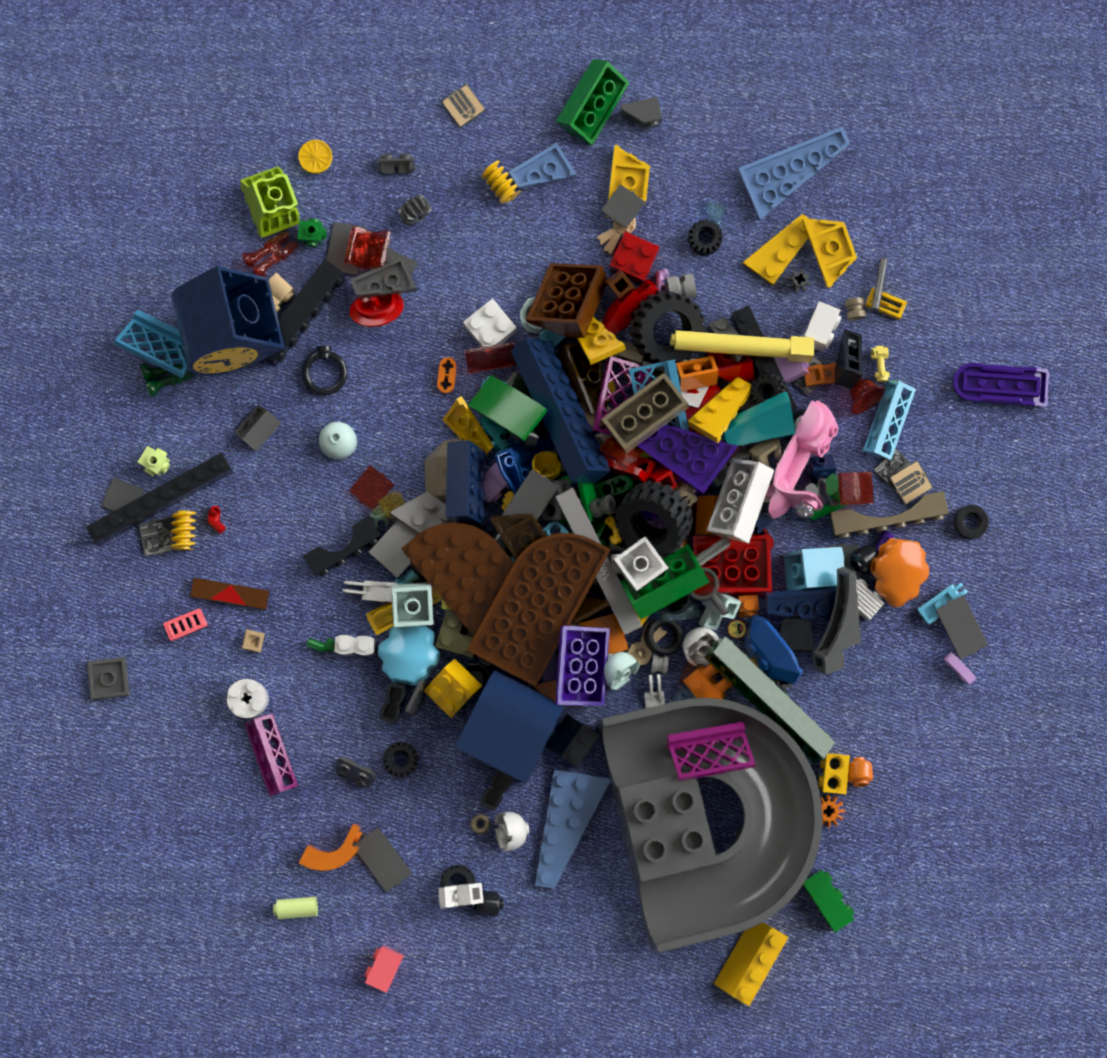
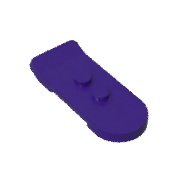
M967 363L961 366L953 377V389L965 401L1045 407L1048 404L1049 370Z

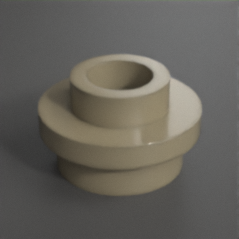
M478 814L472 818L471 828L475 833L483 834L488 831L490 821L487 816ZM479 820H482L484 822V826L482 828H479L477 826V822Z

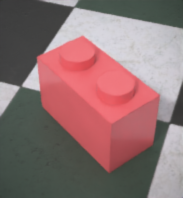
M384 945L381 949L377 948L372 957L375 962L372 967L368 966L364 977L367 978L365 983L387 993L404 955Z

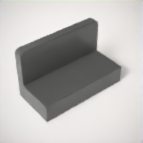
M258 404L234 434L246 442L252 449L258 451L281 422Z

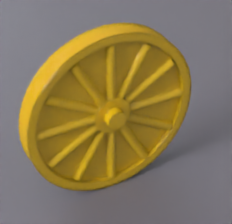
M321 140L306 142L302 145L298 154L302 168L313 174L322 173L327 170L333 158L330 147Z

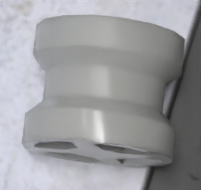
M653 654L651 673L661 672L667 675L669 656L664 655L660 657L657 654Z

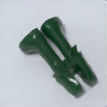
M147 363L140 364L151 398L155 397L161 388L170 384L173 387L177 383L180 385L182 382L197 375L187 371L182 378L171 373L170 376L152 380L169 373V371L161 367L151 368ZM181 363V364H173L174 367H176V368H178V369H180V370H181L182 367H183V366H182V363Z

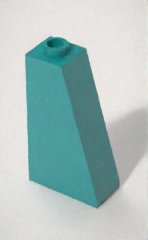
M783 392L737 414L729 423L726 432H723L721 435V440L726 441L728 444L739 446L796 434L788 392Z

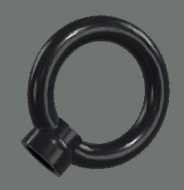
M316 346L317 352L311 354L304 362L302 368L303 381L307 388L315 394L322 396L335 394L346 383L348 376L346 363L341 356L332 352V346ZM332 359L337 363L340 369V377L335 385L329 388H321L312 382L310 368L316 360Z

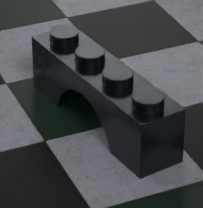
M369 516L352 526L353 537L346 548L337 552H331L318 546L303 555L316 577L320 576L322 578L331 572L329 569L334 566L338 568L347 563V558L351 556L355 558L364 552L362 549L367 546L371 548L376 545L382 536Z

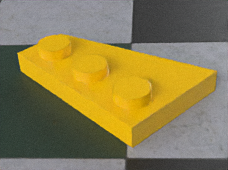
M460 396L442 421L460 439H463V441L469 440L483 449L487 457L494 446L463 397Z

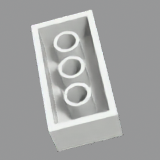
M732 458L707 531L721 538L727 537L730 540L749 543L774 470L760 462Z

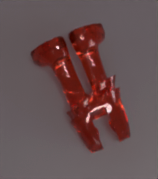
M286 231L267 240V243H262L263 248L253 253L245 252L241 254V257L250 269L252 268L255 275L266 277V271L280 260L288 259L299 245L296 241H293L286 247H281L291 237L290 233ZM267 254H273L263 262L255 265L260 259H262Z

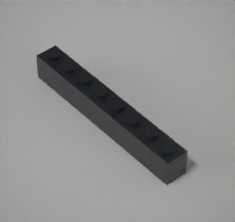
M221 452L86 526L94 543L100 546L234 471L225 455Z

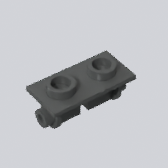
M402 153L400 157H392V154H381V157L377 158V162H381V164H377V170L382 174L395 173V166H398V173H412V171L416 170L415 163H412L415 160V156H411L410 153Z

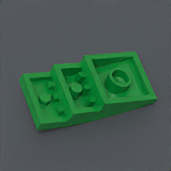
M491 375L468 404V407L496 426H500L510 434H514L523 441L526 440L547 412L545 407Z

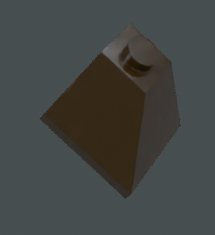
M585 596L573 618L575 625L577 626L579 623L610 607V604L605 600Z

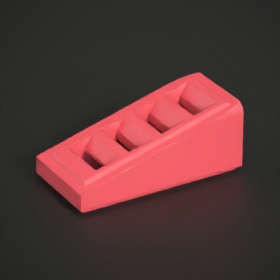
M201 608L163 623L171 641H176L208 626ZM194 615H197L200 625L196 624ZM186 619H190L192 628L189 627ZM182 621L185 631H182L179 622ZM172 625H175L178 634L174 633Z

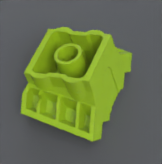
M279 166L240 180L241 191L244 192L245 202L250 209L253 223L257 226V234L261 238L299 224L298 202L287 174L284 175L283 170Z

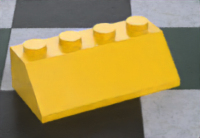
M764 922L744 930L715 980L714 985L750 1006L789 937Z

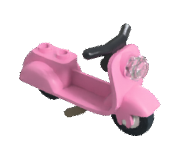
M818 400L816 402L811 401L807 409L798 410L793 414L796 434L791 435L792 439L786 450H781L779 438H773V442L777 444V449L774 450L778 461L776 462L777 468L760 509L762 512L769 513L773 519L782 516L790 507L795 508L799 516L807 518L813 516V511L823 509V504L834 507L839 505V501L830 498L827 493L825 478L818 480L819 488L811 483L806 486L805 491L794 490L811 454L823 457L829 450L832 438L838 433L837 422L832 412L825 404Z

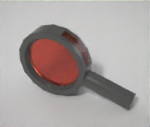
M703 567L702 569L709 583L689 594L699 601L711 600L722 616H725L729 611L716 595L720 587L719 579L711 569Z

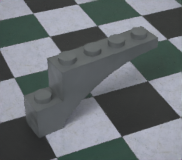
M845 567L837 569V588L832 615L820 644L812 652L814 669L825 675L844 668L843 650L861 643L855 571Z

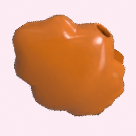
M889 538L886 543L879 547L878 557L872 560L870 570L876 578L875 590L893 608L901 607L909 600L916 598L919 595L920 585L929 577V566L925 562L926 552L921 548L919 542Z

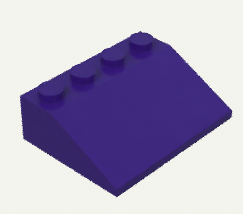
M561 626L556 705L604 706L606 688L604 667L608 660L610 628Z

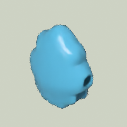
M426 625L393 626L390 628L389 638L379 645L378 656L383 661L382 671L393 683L417 686L420 680L424 681L428 678L429 671L439 661V651L433 645L435 641L433 630Z

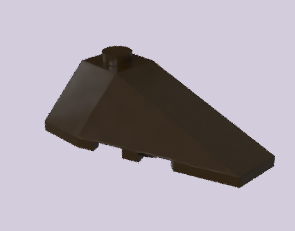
M579 343L564 345L556 355L562 363V368L570 380L569 383L589 415H594L597 411L605 373L602 368L604 359L591 365ZM607 400L604 401L606 411H608Z

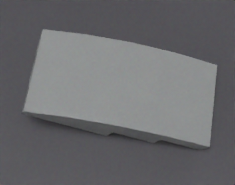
M397 520L369 553L399 578L411 564L410 559L401 548L419 533Z

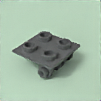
M338 757L335 769L338 776L354 781L359 787L370 789L371 783L376 776L374 770L367 767L363 768V765L358 766L357 762L354 764L355 761L347 757Z

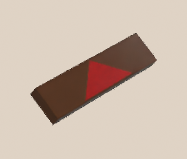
M194 578L190 597L267 610L270 591Z

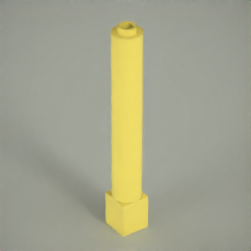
M675 330V333L671 334L670 346H673L674 350L787 358V361L804 363H810L814 357V338L791 336L790 339Z

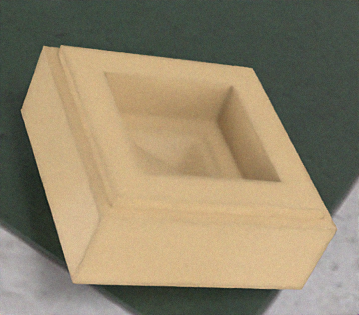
M246 629L241 648L260 653L265 633Z

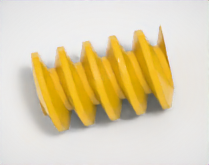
M497 160L484 170L482 178L484 180L487 179L486 184L491 186V191L495 192V196L497 198L500 197L499 202L504 204L517 197L521 190L514 191L517 185H510L513 179L506 180L509 173H501L504 167L498 168L497 166L500 161Z
M175 511L177 513L171 515L173 519H176V521L171 522V525L176 527L171 530V533L176 535L171 537V541L175 542V544H172L170 548L181 551L193 550L190 546L195 545V542L190 541V538L195 537V535L190 533V531L195 530L196 527L191 526L190 523L196 522V520L190 518V516L196 514V512Z

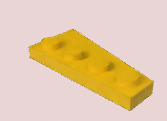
M801 214L742 264L773 286L807 241L808 236L802 219L808 217Z
M594 316L585 338H577L591 365L626 350L625 344L621 341L619 342L611 331L609 332Z

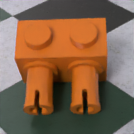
M711 664L705 668L701 665L683 680L696 698L723 699L726 696L725 691L733 686L725 677L717 683L713 676L718 671Z

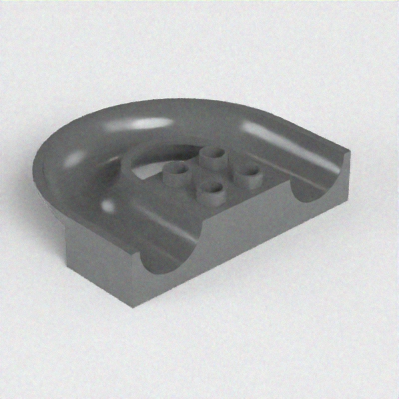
M715 698L680 700L596 721L651 951L659 953L750 929L769 919L788 904L799 891L813 867L821 839L822 804L819 788L810 764L800 747L785 730L766 715L740 703ZM743 722L745 735L755 761V767L705 776L719 779L728 784L739 796L744 810V824L739 838L728 850L715 855L697 778L684 781L678 780L670 752L668 753L666 747L667 736ZM740 739L734 740L731 744L741 748L743 742ZM720 743L713 745V748L722 751L725 747ZM696 747L693 751L703 755L706 749ZM728 748L724 754L734 758L737 752ZM683 750L675 751L676 755L683 759L687 754ZM710 751L706 755V758L714 762L718 755ZM741 754L737 758L742 763L749 762L748 758ZM690 755L686 761L696 765L699 759ZM721 758L718 764L724 767L728 766L730 762ZM702 761L699 767L703 770H708L711 765ZM683 765L681 768L682 774L692 771L686 765Z

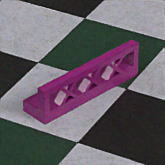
M273 714L255 718L244 723L269 796L297 787L298 784ZM268 719L269 731L264 729L262 721ZM270 738L276 741V749L270 746ZM277 756L283 761L282 768L276 763ZM283 775L289 778L291 785L284 786Z

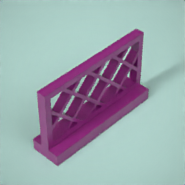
M612 356L608 357L593 425L594 432L612 436L608 429L599 428L600 420L621 405H617L613 395L620 392L625 401L629 399L623 390L629 385L632 387L631 378L627 370L641 367L642 365ZM613 362L618 363L622 370L616 375L611 369ZM652 368L646 369L645 371H647L648 373H650V371L652 370ZM638 371L635 380L643 384L648 374ZM624 373L628 383L621 387L616 377ZM651 376L648 378L644 386H647L649 383H651ZM613 380L618 389L610 393L608 382ZM636 384L637 391H638L639 388L641 387V386H639L638 384ZM610 399L614 408L607 412L604 408V401Z
M743 722L667 736L666 747L668 753L670 752L679 781L755 767V761L745 735ZM741 739L743 742L741 748L731 744L734 740ZM720 743L725 747L722 751L713 748V745ZM696 747H702L706 749L703 755L693 750ZM728 748L737 752L734 758L724 754ZM683 750L687 754L683 759L677 756L675 751ZM709 751L718 755L715 762L706 758ZM741 754L747 757L749 762L742 763L737 758ZM690 755L699 759L696 765L686 761ZM723 758L729 761L730 764L723 767L718 762ZM702 761L711 765L708 770H703L699 766ZM683 765H686L692 771L682 774L681 768Z

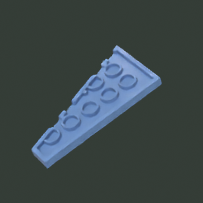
M843 126L738 168L759 221L849 146L850 142Z
M554 770L535 886L552 889L556 887L606 791L610 779Z

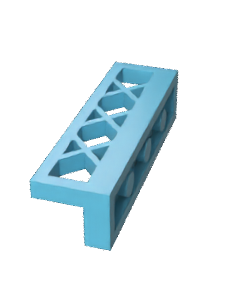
M888 380L886 382L863 448L864 452L877 454L887 460L892 459L916 390L915 388L898 380ZM903 389L908 391L906 399L902 400L901 392ZM897 407H900V416L896 418L895 410ZM893 424L895 431L890 436L889 427ZM886 442L889 447L887 454L881 451L883 444Z

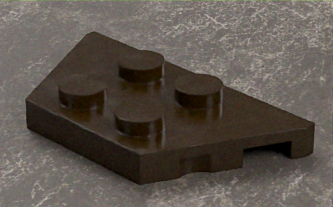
M533 513L492 516L490 518L515 560L527 546L547 536Z

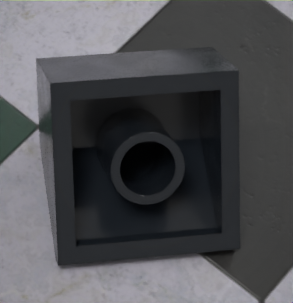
M567 714L546 744V747L578 768L599 735Z

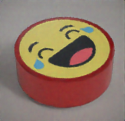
M736 619L728 624L727 632L730 637L740 639L746 634L747 627L742 620Z

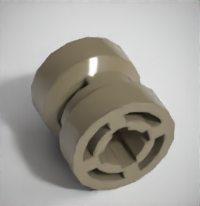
M864 298L845 300V307L848 308L847 320L853 321L866 318V311L863 310Z

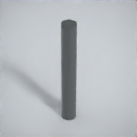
M880 258L871 310L874 312L879 311L888 261L886 258Z

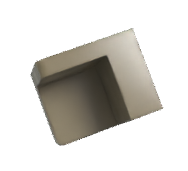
M769 439L756 444L748 450L752 461L760 462L771 468L767 458L777 449V444Z

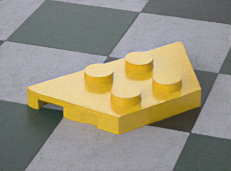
M614 145L608 200L621 184L631 192L634 191L635 195L646 201L650 165L638 160L631 153L625 152L618 145Z
M804 218L802 219L825 285L829 288L846 271L848 266L857 259L854 247L844 222Z

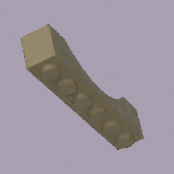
M941 491L925 494L911 509L895 516L869 517L851 509L831 512L829 519L833 537L838 536L839 539L850 537L852 533H857L859 536L869 534L868 530L876 529V532L888 530V526L895 525V528L906 527V523L914 522V525L923 524L925 519L932 518L933 521L943 520L944 516L949 514L945 493Z

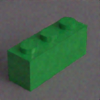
M819 869L807 877L803 886L831 930L837 932L854 921L852 915L855 913L849 904L845 905L842 898L844 896L838 887L834 889L831 884L833 879L828 871L823 872L822 869Z

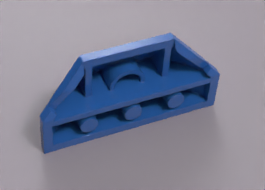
M754 614L747 624L744 645L747 653L768 677L792 684L797 683L803 671L799 667L792 649L768 620Z

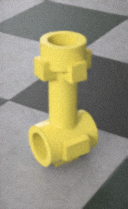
M883 346L871 348V358L877 360L878 372L874 373L877 382H887L890 377L889 372L885 371L884 359H888L889 351L887 347Z

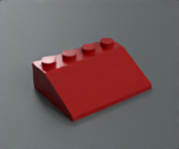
M751 535L749 543L728 539L731 543L728 548L701 565V568L711 569L717 575L720 584L718 593L733 597L747 595L765 597L766 592H772L770 535ZM693 536V553L695 557L722 538L719 536ZM705 573L709 583L694 590L693 592L696 595L706 596L713 591L715 580L709 573Z

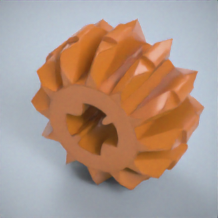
M830 795L825 796V801L820 796L822 825L826 821V827L830 828L832 821L833 825L837 826L836 818L841 821L843 820V817L838 814L845 813L844 809H838L843 803L838 802L835 804L837 801L836 796L832 798L831 802ZM827 806H830L829 809L833 810L832 813H829V817L823 812L824 809H827Z

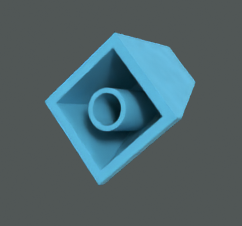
M842 547L801 549L783 554L787 591L837 586V569L844 567L845 557Z

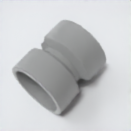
M693 273L684 274L681 278L677 276L666 277L667 292H675L689 299L696 298Z

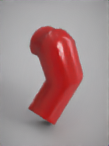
M215 505L208 510V524L221 535L227 527L220 522L221 510Z

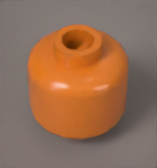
M856 757L849 763L848 781L854 787L868 786L873 780L872 764L863 757Z

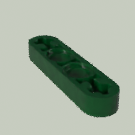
M623 474L595 484L593 486L597 495L596 498L602 499L606 495L614 497L628 492L633 488L634 481L630 475ZM626 481L624 486L618 487V483ZM606 484L611 486V494L605 491ZM580 491L575 492L577 497L581 498Z

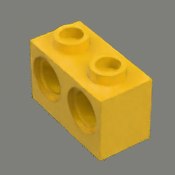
M828 753L823 760H820V768H823L822 776H819L818 788H821V792L847 793L850 755ZM832 758H836L839 761V766L835 770L829 765ZM832 777L837 780V786L834 789L828 786V780Z

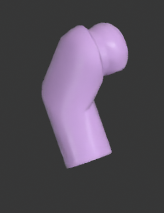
M667 269L658 270L656 273V287L659 289V292H666L668 289L664 281L666 277H669Z

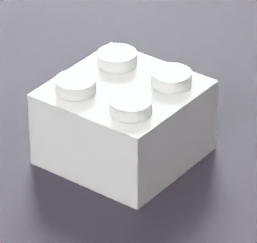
M493 298L463 322L465 329L487 355L517 332V327Z
M820 301L814 310L804 337L814 338V349L822 352L825 347L828 348L834 337V334L831 332L832 330L835 331L838 327L841 316H839L840 309Z

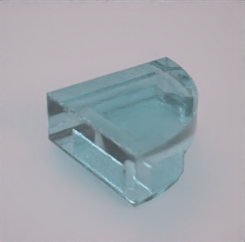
M709 200L707 205L708 215L711 220L715 221V224L719 225L726 207Z

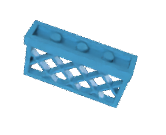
M139 310L134 313L133 319L114 340V345L181 378L188 371L186 360L182 355L184 352L179 330ZM132 328H134V329H136V330H138V331H140V332H135V333H133V332H132ZM144 337L146 342H136L135 338ZM148 337H152L156 340L150 341ZM131 338L132 343H125L122 340ZM161 345L162 350L154 351L152 346ZM165 345H168L174 349H166ZM148 347L149 351L143 352L139 348ZM178 354L179 358L171 359L169 355ZM165 355L166 360H160L156 356ZM182 363L183 368L180 370L174 367L173 364Z
M675 359L629 369L634 395L645 387L644 384L650 376L656 379L651 374L656 367L664 366L665 374L681 393ZM652 368V370L650 371V373H648L647 371H645L646 369ZM643 371L648 374L643 384L635 380L633 372ZM636 384H638L639 386H641L638 391H637ZM685 411L674 418L675 422L670 421L677 428L689 431Z

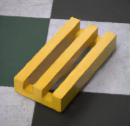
M875 288L871 289L864 305L870 309L872 307L870 302L873 301ZM882 292L881 297L902 306L900 308L881 300L880 305L899 313L897 314L880 306L878 312L900 320L907 301Z

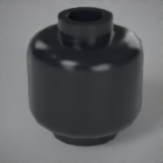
M863 545L851 554L850 564L855 571L867 573L871 571L872 560L878 557L879 552L875 547Z
M482 891L483 903L474 904V910L482 917L497 916L499 911L503 910V898H500L497 891Z

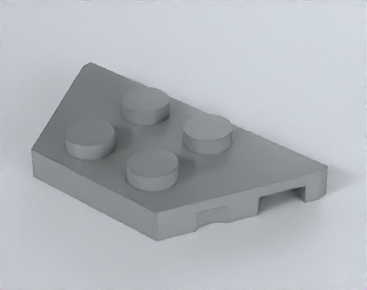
M428 492L421 494L390 513V515L417 533L434 525L453 522L446 518V504Z

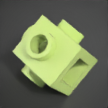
M147 446L138 460V463L145 467L144 471L152 476L155 474L161 476L170 467V459L166 457L167 453L159 448L155 451Z

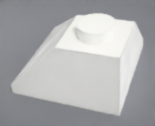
M646 537L612 561L622 576L636 591L668 569Z

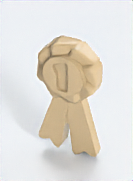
M634 218L627 228H624L615 221L613 222L612 229L599 235L597 239L600 240L601 245L608 242L603 251H608L612 255L625 231L628 233L634 231L636 219Z
M648 623L645 624L641 642L632 644L628 650V653L640 665L647 664L652 656L651 650L644 641V632ZM661 626L653 634L655 643L667 633L662 630Z

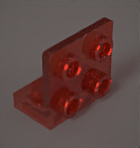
M352 226L344 263L362 270L383 267L386 261L387 247L390 244L391 231L371 232L358 226Z

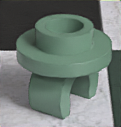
M383 507L372 510L370 519L374 520L376 528H378V521L381 519L385 521L386 525L389 524L387 517L389 512Z

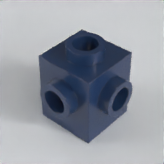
M832 454L809 458L806 473L808 477H811L813 484H818L820 478L826 479L833 473L836 475V465Z

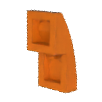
M836 363L809 366L807 368L809 373L805 375L806 386L835 383Z

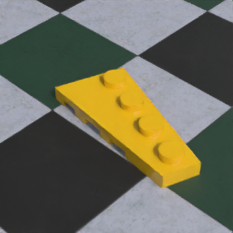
M737 377L688 420V426L712 441L719 443L723 432H726L729 423L736 417L738 409L744 405L750 395V391H753L751 384Z

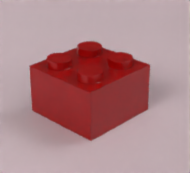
M625 231L609 265V270L616 273L620 269L628 279L642 284L648 277L659 253L660 246Z

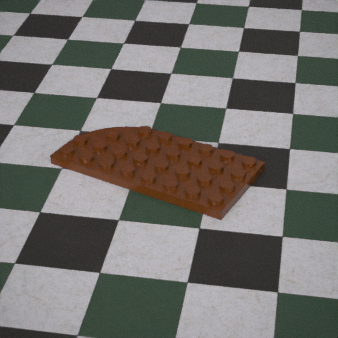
M450 522L434 525L423 530L401 548L474 636L514 563L502 547L488 533L475 526Z
M574 533L551 534L531 543L513 563L467 650L536 687L559 645L561 626L570 625L611 549L586 536Z

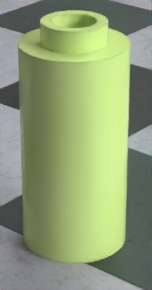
M317 897L277 900L276 904H273V914L278 919L318 916Z

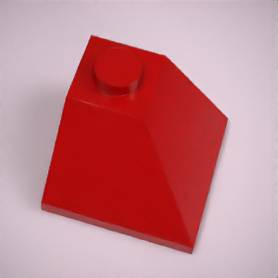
M705 352L707 357H714L719 377L730 382L737 377L746 382L755 379L753 362L750 356H743L740 361L734 362L728 354Z

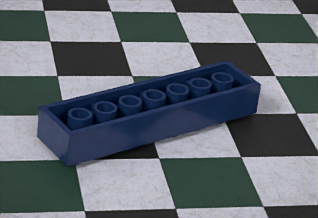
M526 338L513 348L511 353L533 400L547 409L542 420L571 482L596 483L611 472V469L608 465V460L604 457L600 448V443L594 436L592 426L588 423L585 412L577 400V395L569 383L570 380L562 368V363L554 351V346L550 341Z

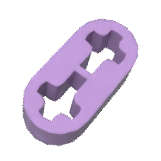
M950 652L943 659L967 685L976 680L974 674L953 653Z

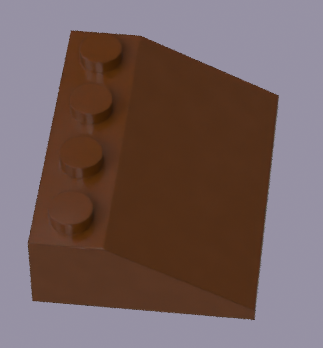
M550 263L527 315L526 322L565 337L585 338L606 288L605 281L607 277L602 265Z

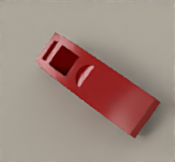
M647 279L635 290L632 288L620 299L617 297L607 310L601 323L609 332L611 331L616 335L619 331L629 326L630 319H633L630 313L634 309L638 310L640 308L639 303L642 300H648L647 296L650 294L655 295V292L659 289L652 281Z

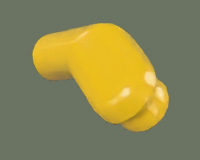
M609 516L606 518L605 523L613 532V535L609 537L610 542L616 545L621 543L623 538L618 534L619 529L616 528V520Z

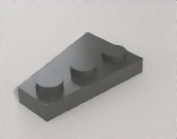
M402 257L350 279L358 299L417 291Z

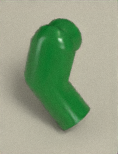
M310 638L307 642V647L318 652H331L335 650V640L328 638L325 644Z

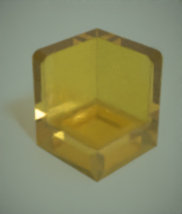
M393 491L378 500L387 518H393L390 513L406 503L399 491Z

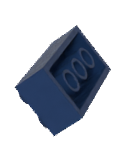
M469 440L447 442L446 518L456 523L474 526L483 525V518L485 517L483 500L485 499L484 481L486 474L484 462L486 461V454L483 449Z

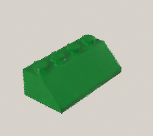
M593 58L556 122L568 133L589 145H593L630 82L608 61Z
M689 544L678 549L675 553L663 557L662 560L668 569L638 591L626 579L620 581L640 620L709 583Z

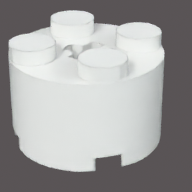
M242 679L235 682L229 688L227 694L229 709L236 716L250 719L260 716L269 702L266 688L259 682L251 679ZM246 694L248 696H252V699L249 700V704L244 701V698H246Z

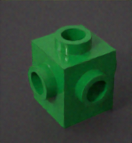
M318 219L299 220L297 238L299 243L306 244L308 247L322 245L327 235V229L324 228L323 223Z

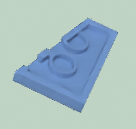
M557 143L509 171V175L518 189L576 176L574 169Z

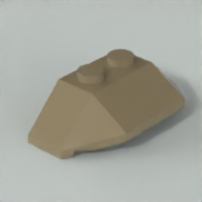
M463 439L443 441L424 460L426 492L445 504L447 442L463 441Z

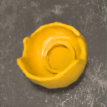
M543 451L534 456L532 469L542 476H547V479L554 480L560 475L561 462L558 460L556 453Z

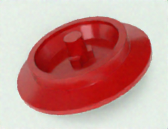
M399 294L357 298L350 307V317L356 324L364 327L382 326L399 317L404 308V301Z

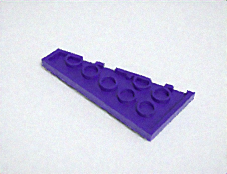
M668 425L663 426L637 446L703 494L738 448V446L721 441L716 443L700 434Z

